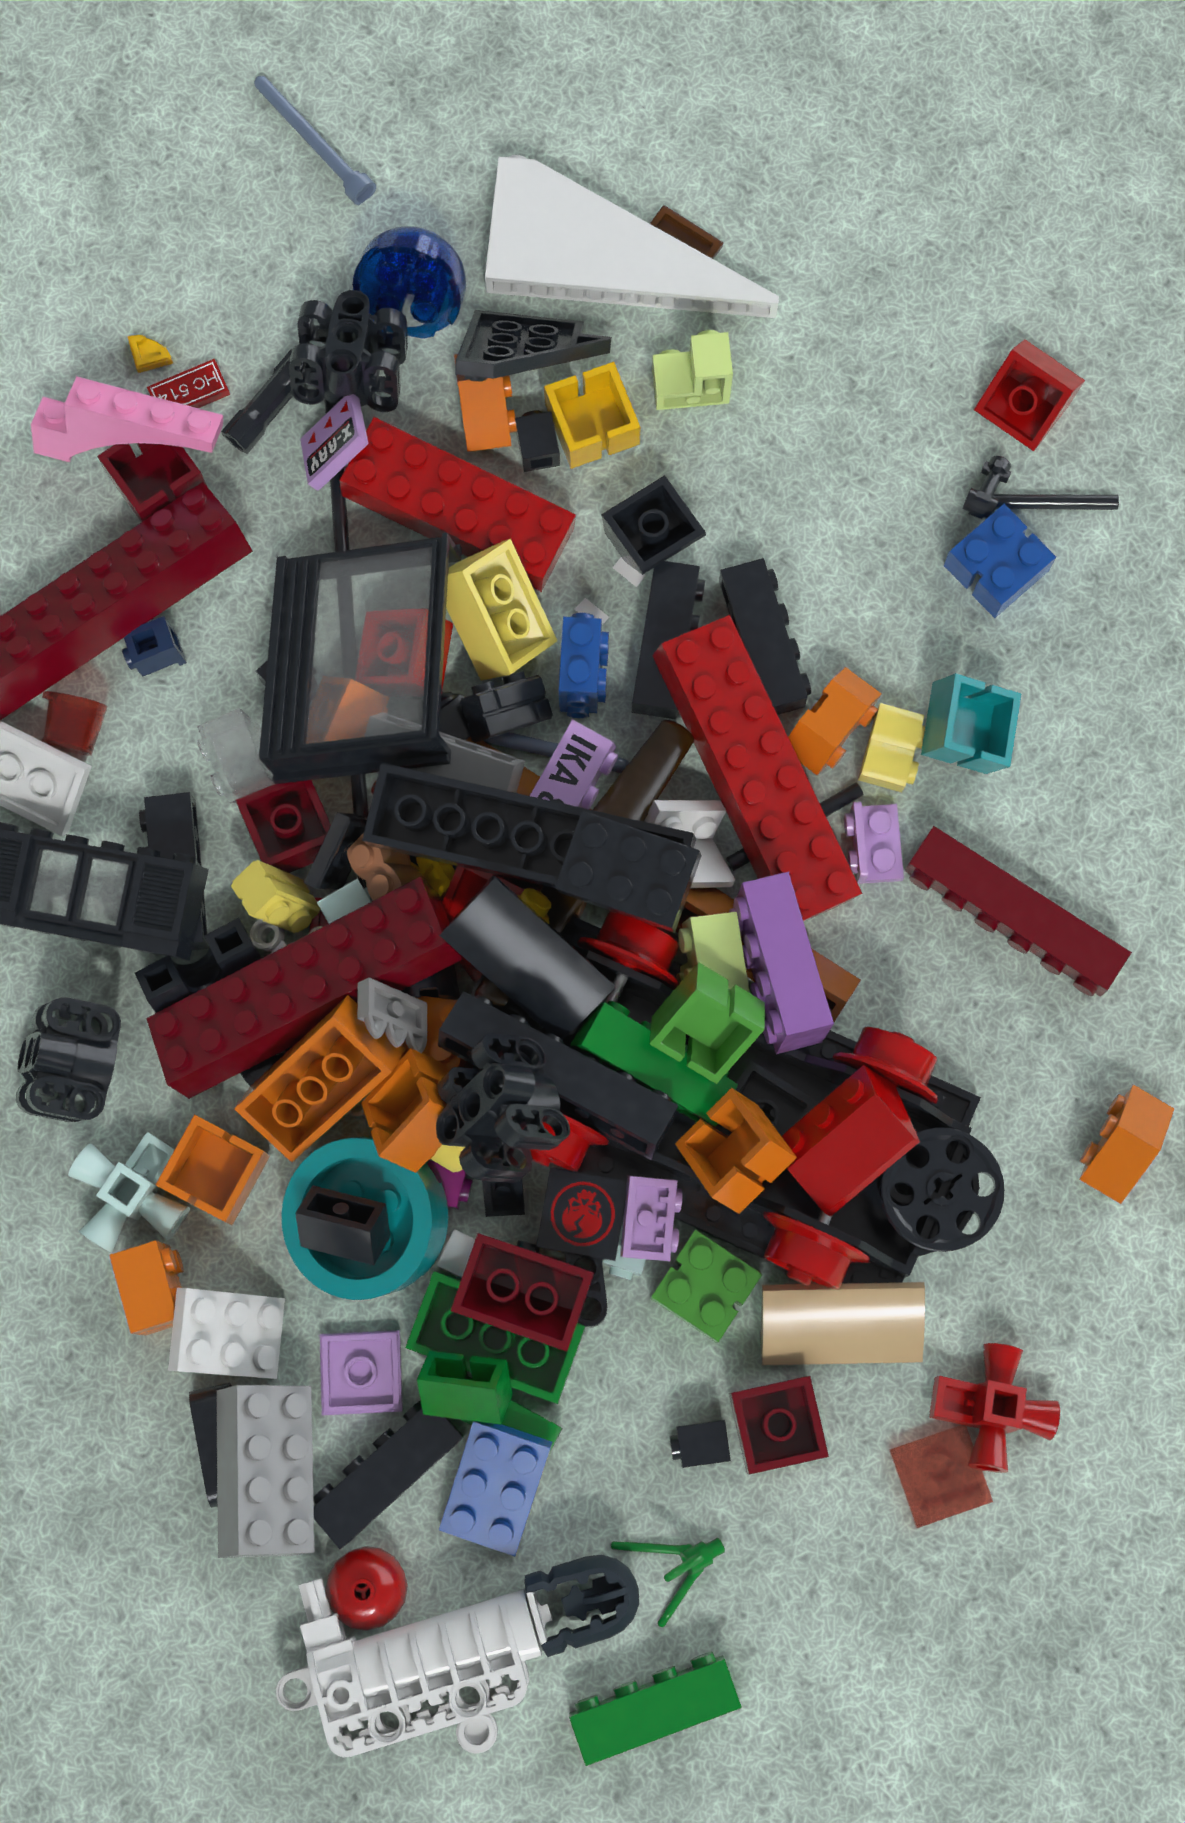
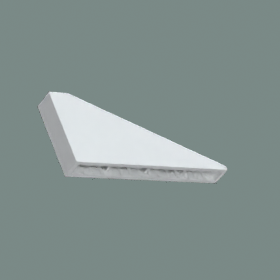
M521 155L498 157L485 272L486 293L776 318L779 302L778 295L535 159H527Z

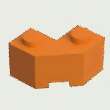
M847 667L828 683L820 699L811 710L808 709L788 736L800 763L816 775L826 766L833 769L847 751L842 745L848 736L860 724L866 728L878 712V708L874 705L882 693Z

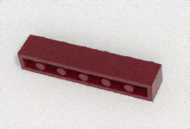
M933 826L905 869V872L910 874L909 880L914 885L926 891L930 888L943 895L941 900L948 907L958 912L965 909L976 917L974 921L978 926L988 932L994 933L997 930L1009 938L1007 943L1012 948L1023 954H1027L1030 951L1042 959L1040 964L1046 970L1056 975H1060L1061 972L1075 980L1073 986L1088 996L1097 994L1101 997L1106 993L1132 953L935 826Z

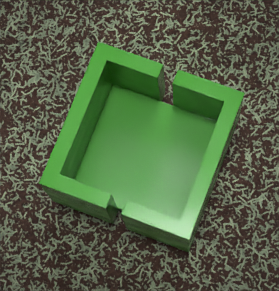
M698 962L652 1016L650 1045L680 1062L685 1057L686 1034H688L690 1037L688 1038L687 1067L717 1084L764 1031L765 1002L736 984L729 989L728 979Z
M695 1230L674 1262L680 1266L679 1270L677 1271L670 1267L650 1299L715 1343H718L738 1313L737 1310L732 1308L733 1304L736 1303L740 1307L744 1304L762 1274Z

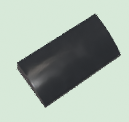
M495 875L484 884L439 934L548 1033H552L562 1040L616 987L610 978Z

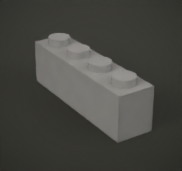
M380 713L370 716L365 737L422 730V726L386 713ZM439 732L451 749L450 764L411 768V770L516 793L525 761Z

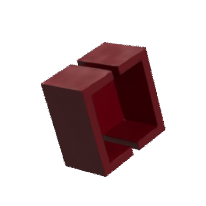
M136 443L142 453L136 458L130 444H116L97 456L106 474L141 522L201 482L206 484L199 468L185 449L180 446Z

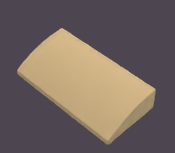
M924 1282L841 1284L839 1290L820 1284H810L809 1286L805 1284L762 1285L760 1332L762 1365L923 1362L925 1331Z

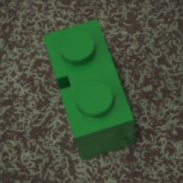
M429 1351L417 1377L423 1415L501 1425L513 1395L507 1360L471 1356L469 1363L473 1380H468L464 1355Z

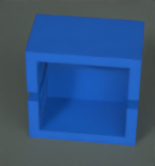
M1005 504L952 548L944 563V567L966 589L972 585L977 573L982 577L978 580L972 596L994 618L1000 615L1049 572L1056 559V556L1034 533L1028 538L1025 536L1028 527Z

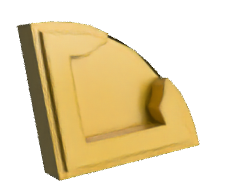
M143 335L127 336L138 373L173 364L168 350L163 345Z

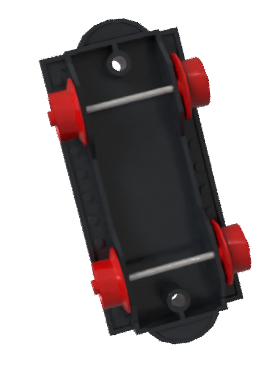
M609 912L601 928L573 916L560 934L614 982L616 987L607 995L604 1002L608 1003L611 1000L624 1006L630 1011L628 1017L639 1024L642 1021L651 1023L654 1013L679 985L676 975L681 973L680 966L682 964L673 961L680 947L678 942L668 934L657 929V926L619 913ZM484 975L480 977V979L474 986L471 994L472 996H475V990L483 980ZM511 999L504 1007L496 1008L507 1015L516 1014L522 1017L529 1025L534 1020ZM869 1026L863 1027L857 1042L830 1030L820 1044L776 1054L773 1043L767 1044L762 1032L729 1069L727 1077L736 1083L749 1061L752 1060L820 1103L864 1065L896 1086L916 1133L932 1128H951L970 1135L972 1128L969 1125L981 1097L932 1076L937 1057L929 1050L915 1043L912 1038L899 1032H889ZM544 1028L538 1030L543 1034L548 1033ZM577 1033L567 1035L563 1039L565 1045L575 1051L577 1050L571 1047L570 1044ZM764 1109L763 1112L769 1119L770 1112ZM678 1111L652 1160L564 1113L562 1114L570 1125L569 1136L551 1150L530 1149L532 1161L549 1167L551 1162L569 1171L627 1181L628 1176L677 1180V1188L682 1189V1206L679 1213L675 1212L674 1219L788 1270V1277L808 1286L813 1281L825 1287L839 1290L841 1284L902 1283L905 1277L910 1276L919 1256L937 1252L920 1248L908 1242L892 1227L881 1203V1175L830 1217L822 1211L786 1168L773 1182L770 1183L764 1180L761 1184L765 1189L738 1214L710 1196L675 1145L696 1124V1122ZM542 1122L545 1129L555 1136L553 1128L546 1122ZM952 1141L946 1147V1156L953 1163H963L968 1157L967 1147L962 1142ZM914 1146L905 1154L907 1163L913 1168H922L927 1164L928 1154L920 1146ZM978 1174L971 1181L972 1190L977 1195L980 1189ZM957 1175L951 1181L940 1183L937 1179L934 1180L933 1183L936 1189L930 1197L923 1201V1204L926 1205L932 1199H937L941 1196L949 1200L951 1197L948 1194V1190L961 1176ZM895 1185L892 1186L890 1191L892 1201L899 1206L909 1205L913 1199L912 1189L908 1186V1195H902L896 1190ZM962 1211L957 1216L956 1225L961 1232L974 1214L973 1212ZM921 1216L917 1220L915 1227L919 1236L924 1239H932L936 1236L938 1224L931 1216Z

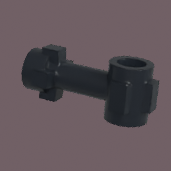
M993 456L989 462H985L981 473L986 475L980 490L971 488L963 505V509L969 511V515L979 519H987L995 512L999 499L993 497L1000 482H1008L1012 472L1009 471L1011 464L1006 458Z

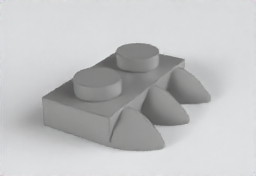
M372 978L358 982L357 1019L365 1022L370 1035L374 1039H378L385 1032L388 1040L395 1048L406 1041L409 1049L412 1048L422 1053L427 1044V1003Z

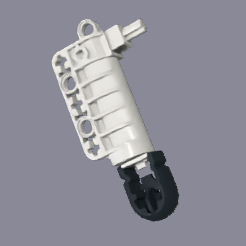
M605 1555L586 1556L553 1566L549 1574L537 1571L525 1575V1589L356 1640L355 1635L346 1638L343 1623L337 1619L339 1614H331L322 1578L298 1585L308 1620L300 1625L307 1650L308 1666L285 1674L278 1682L276 1697L279 1704L290 1711H299L317 1705L327 1744L334 1754L343 1758L352 1757L513 1707L522 1701L527 1691L529 1672L526 1660L541 1656L542 1651H544L547 1657L563 1653L567 1645L576 1649L611 1638L625 1630L634 1620L640 1604L637 1581L629 1567L617 1558ZM604 1573L605 1576L592 1580V1588L580 1591L577 1584L573 1585L569 1595L561 1598L566 1617L576 1616L582 1621L587 1620L588 1611L599 1609L602 1615L616 1611V1614L603 1620L599 1615H593L588 1625L573 1630L566 1627L560 1629L559 1634L547 1637L545 1625L546 1622L552 1621V1616L548 1603L541 1605L537 1601L535 1591L545 1589L547 1592L555 1590L557 1584L577 1579L579 1584H586L589 1575ZM509 1674L510 1679L513 1681L519 1680L515 1691H510L508 1685L499 1686L502 1684V1677ZM294 1678L302 1680L307 1686L306 1698L296 1703L287 1699L284 1692L286 1683ZM467 1686L475 1688L480 1695V1700L476 1703L465 1702L460 1695V1689ZM496 1687L495 1691L497 1694L492 1695V1698H490V1688ZM449 1692V1702L444 1703L442 1696L448 1695ZM426 1699H428L431 1706L441 1704L438 1707V1712L434 1715L431 1714L429 1709L418 1711ZM387 1711L394 1713L399 1720V1726L395 1728L386 1726L381 1719V1713ZM418 1711L416 1713L418 1718L411 1721V1713ZM368 1720V1727L360 1730L359 1737H356L354 1740L351 1734H343L342 1728L347 1725L349 1731L363 1728L362 1721Z

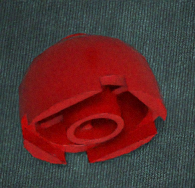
M364 1546L348 1551L335 1562L328 1574L326 1595L332 1612L339 1614L337 1618L339 1621L352 1629L369 1631L384 1627L398 1615L406 1601L408 1584L404 1570L395 1556L382 1548ZM361 1583L367 1584L364 1588L357 1586ZM370 1588V1595L367 1597L366 1591Z

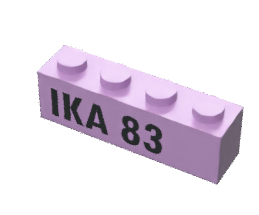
M572 720L530 796L589 809L599 792V789L595 787L602 773L605 775L610 773L618 758V755L614 753L616 749L615 743Z

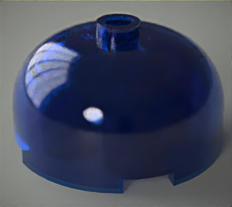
M401 226L386 230L369 242L362 252L354 271L352 285L353 290L361 291L369 298L371 315H375L382 308H393L402 312L408 294L414 295L410 306V313L415 320L424 324L416 327H407L408 336L424 339L434 337L437 331L442 330L449 324L453 325L457 319L466 293V274L459 255L444 238L424 228ZM387 326V332L393 333L391 327Z

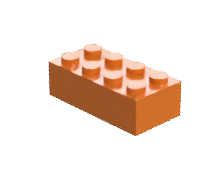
M349 995L257 1079L234 1108L237 1113L291 1162L298 1158L391 1074L406 1051L402 1045L395 1048L388 1040L385 1032L380 1038L374 1039L368 1032L365 1022L357 1019L358 1004Z

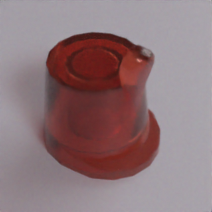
M43 691L42 698L48 700L44 736L41 741L60 751L91 756L108 706L75 695Z

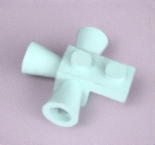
M147 1132L126 1164L118 1162L114 1166L92 1143L88 1144L76 1157L68 1176L100 1188L96 1196L107 1203L79 1230V1233L112 1253L127 1216L139 1220L142 1215L167 1241L171 1239L183 1224L190 1210V1207L156 1194L160 1188L156 1186V1183L175 1149Z

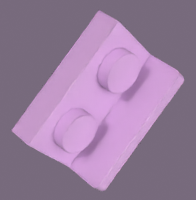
M853 802L850 813H845L844 826L846 836L853 837L854 850L848 851V864L852 872L856 873L857 883L903 881L904 873L897 804L862 806L861 802Z
M637 1176L627 1177L621 1257L670 1261L671 1252L676 1253L679 1231L673 1228L675 1212L679 1213L682 1206V1189L677 1188V1180Z

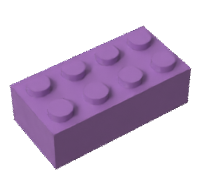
M789 872L743 882L737 897L734 898L733 908L729 912H737L739 928L744 942L742 947L746 969L751 968L755 983H751L752 995L765 1002L766 1020L763 1031L767 1044L773 1043L776 1054L820 1044L834 1025Z

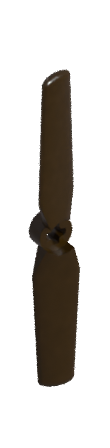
M665 719L661 721L593 810L644 822L653 801L658 800L694 743V737L689 730L672 720ZM543 886L540 892L551 902V908L547 913L549 924L558 933H561L583 901L561 894L555 888ZM485 976L474 995L488 999L495 1008L504 1007L510 1000L505 993Z

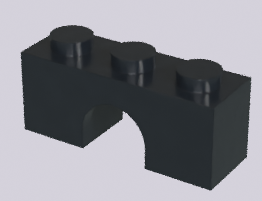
M240 918L204 936L209 949L200 960L191 964L181 965L175 963L171 956H165L135 972L142 991L155 1013L262 959Z

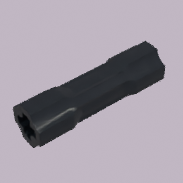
M292 349L274 368L272 376L247 406L239 410L221 431L223 437L241 452L248 454L265 434L267 426L293 397L289 376ZM305 362V364H306V365H305V369H306V368H310V369H311V367L309 366V363Z

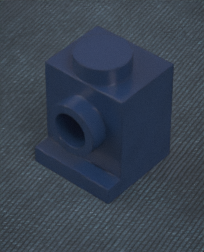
M165 616L140 625L124 637L127 646L122 649L124 659L131 670L136 668L142 677L176 663L179 666L187 663L176 631Z

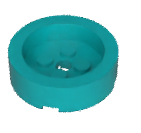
M372 1136L340 1139L328 1143L311 1153L299 1165L290 1179L282 1204V1231L285 1244L294 1264L306 1279L330 1295L349 1300H366L405 1289L421 1276H424L441 1253L448 1229V1205L442 1183H438L434 1173L427 1165L429 1162L427 1161L415 1173L378 1156ZM312 1185L386 1203L390 1239L375 1265L300 1246L295 1213Z

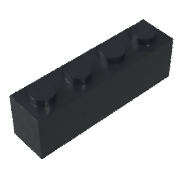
M764 558L721 569L719 584L728 613L777 715L805 708L808 699L807 695L811 694V686L807 674H800L796 660H800V651L796 639H789L785 627L789 625V616L785 604H778L774 592L779 589L774 570H767Z
M664 561L654 567L632 700V713L675 720L677 718L678 709L652 655L661 643L698 628L700 615L693 614L695 601H703L706 581L698 579L700 566Z
M184 792L144 797L145 809L139 810L142 833L147 832L148 846L144 848L161 851V858L173 859L174 853L196 857V864L202 866L196 800L192 794ZM204 895L192 951L209 949V945L204 937L208 934Z
M420 1400L403 1415L407 1422L397 1432L389 1428L372 1443L377 1449L366 1460L359 1455L342 1470V1473L346 1476L343 1481L335 1488L328 1483L313 1497L315 1504L314 1520L339 1549L344 1548L464 1438V1435L449 1418L423 1415Z

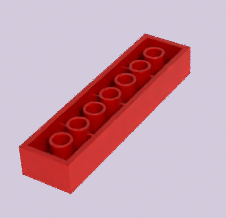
M725 616L661 643L652 656L687 730L694 737V745L726 809V813L757 878L760 879L789 872L803 922L861 895L862 891L731 616Z

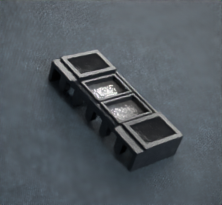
M0 822L1 926L17 927L43 934L60 935L71 939L92 941L113 947H124L190 961L209 869L196 864V857L174 853L173 859L161 858V851L138 847L136 853L125 852V845L110 841H102L101 847L88 845V838L66 834L65 841L53 839L54 833L50 831L31 828L30 834L19 833L18 826Z

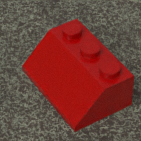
M864 1065L781 1136L797 1157L787 1167V1170L822 1211L830 1217L920 1142L896 1086Z

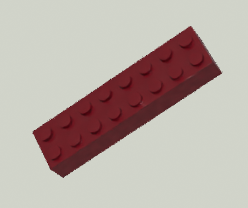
M204 482L188 490L185 494L161 510H158L101 550L93 553L86 560L63 573L3 615H0V720L123 639L140 625L147 623L253 552L237 522Z
M420 876L146 1018L167 1085L190 1099L294 1046L347 995L358 1004V982L372 978L402 991L464 959L459 952L439 935L450 923L439 894Z

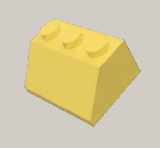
M511 539L478 552L448 568L446 609L481 681L511 675L558 641Z

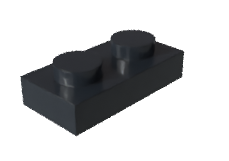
M507 1154V1158L512 1165L520 1169L518 1162ZM523 1178L515 1183L482 1181L486 1217L525 1215Z

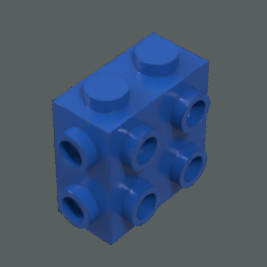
M574 613L572 617L563 616L558 690L560 712H567V716L572 718H587L589 713L597 714L598 702L605 703L607 669L600 668V666H608L609 632L602 631V619L594 618V615L589 613Z

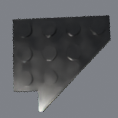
M475 310L456 358L455 375H463L470 381H485L487 378L494 379L608 354L611 350L612 337L583 334L584 321Z

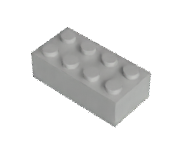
M235 1385L217 1390L218 1558L294 1556L314 1553L311 1386Z

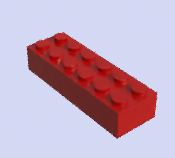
M373 417L366 430L368 445L349 462L339 480L342 496L427 538L442 537V533H448L455 545L460 544L462 555L467 557L502 541L511 539L533 588L542 592L575 528L576 514Z

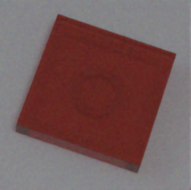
M958 1425L889 1449L916 1528L993 1502L983 1471L968 1466L974 1446L965 1425Z

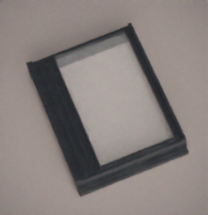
M442 533V537L295 558L277 557L259 759L273 774L272 781L275 784L377 773L381 763L407 769L450 764L451 749L440 736L439 727L448 566L451 562L461 561L462 548L460 544L455 545L448 533Z

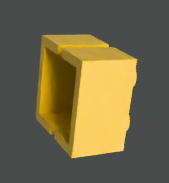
M614 362L583 372L584 395L578 397V380L576 375L544 386L545 406L548 412H552L555 431L570 469L601 459L602 450L606 449L608 455H612L640 445L641 427Z

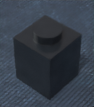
M533 410L524 413L521 417H516V434L524 472L560 466V452L552 412L543 413L540 410Z
M725 1420L676 1426L677 1435L669 1436L672 1459H680L682 1468L731 1461Z

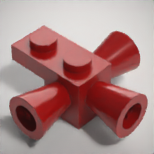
M986 1343L983 1344L986 1381L975 1384L943 1376L935 1377L929 1418L979 1428L980 1430L968 1466L982 1471L1007 1473L1006 1434L1024 1429L1049 1441L1052 1440L1056 1435L1060 1422V1404L1057 1400H1026L1027 1388L1012 1385L1023 1350L1006 1344Z

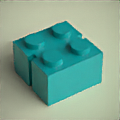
M957 673L932 682L921 755L950 764L957 762V766L984 774L1009 768L1011 766L1022 694L995 685L985 687L986 682Z

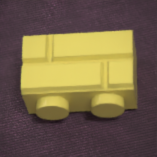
M259 860L253 861L232 881L231 887L237 897L243 900L242 905L249 916L262 919L264 922L296 933L307 928L320 911L316 899L313 895L309 894L310 890L303 879Z

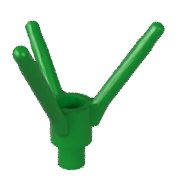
M719 1538L706 1544L701 1541L694 1546L691 1544L667 1545L617 1541L611 1543L613 1550L676 1554L681 1557L682 1563L665 1574L664 1580L670 1582L686 1571L688 1575L659 1619V1627H665L694 1581L704 1571V1568L713 1564L714 1558L725 1553V1548Z

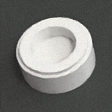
M491 1714L458 1723L456 1728L457 1740L461 1747L474 1754L489 1750L495 1743L498 1733L497 1723Z

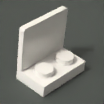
M654 800L644 822L692 832L696 837L694 848L700 850L702 857L691 888L732 887L735 878L713 841V837L726 812L720 800Z

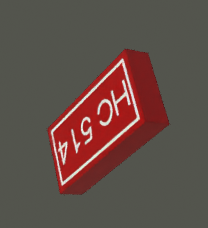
M215 359L147 387L150 396L195 408H200L230 395Z

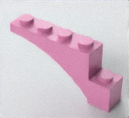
M76 376L65 402L47 397L42 398L31 422L33 449L36 454L70 462L72 456L94 448L132 443L164 444L212 453L223 427V415Z

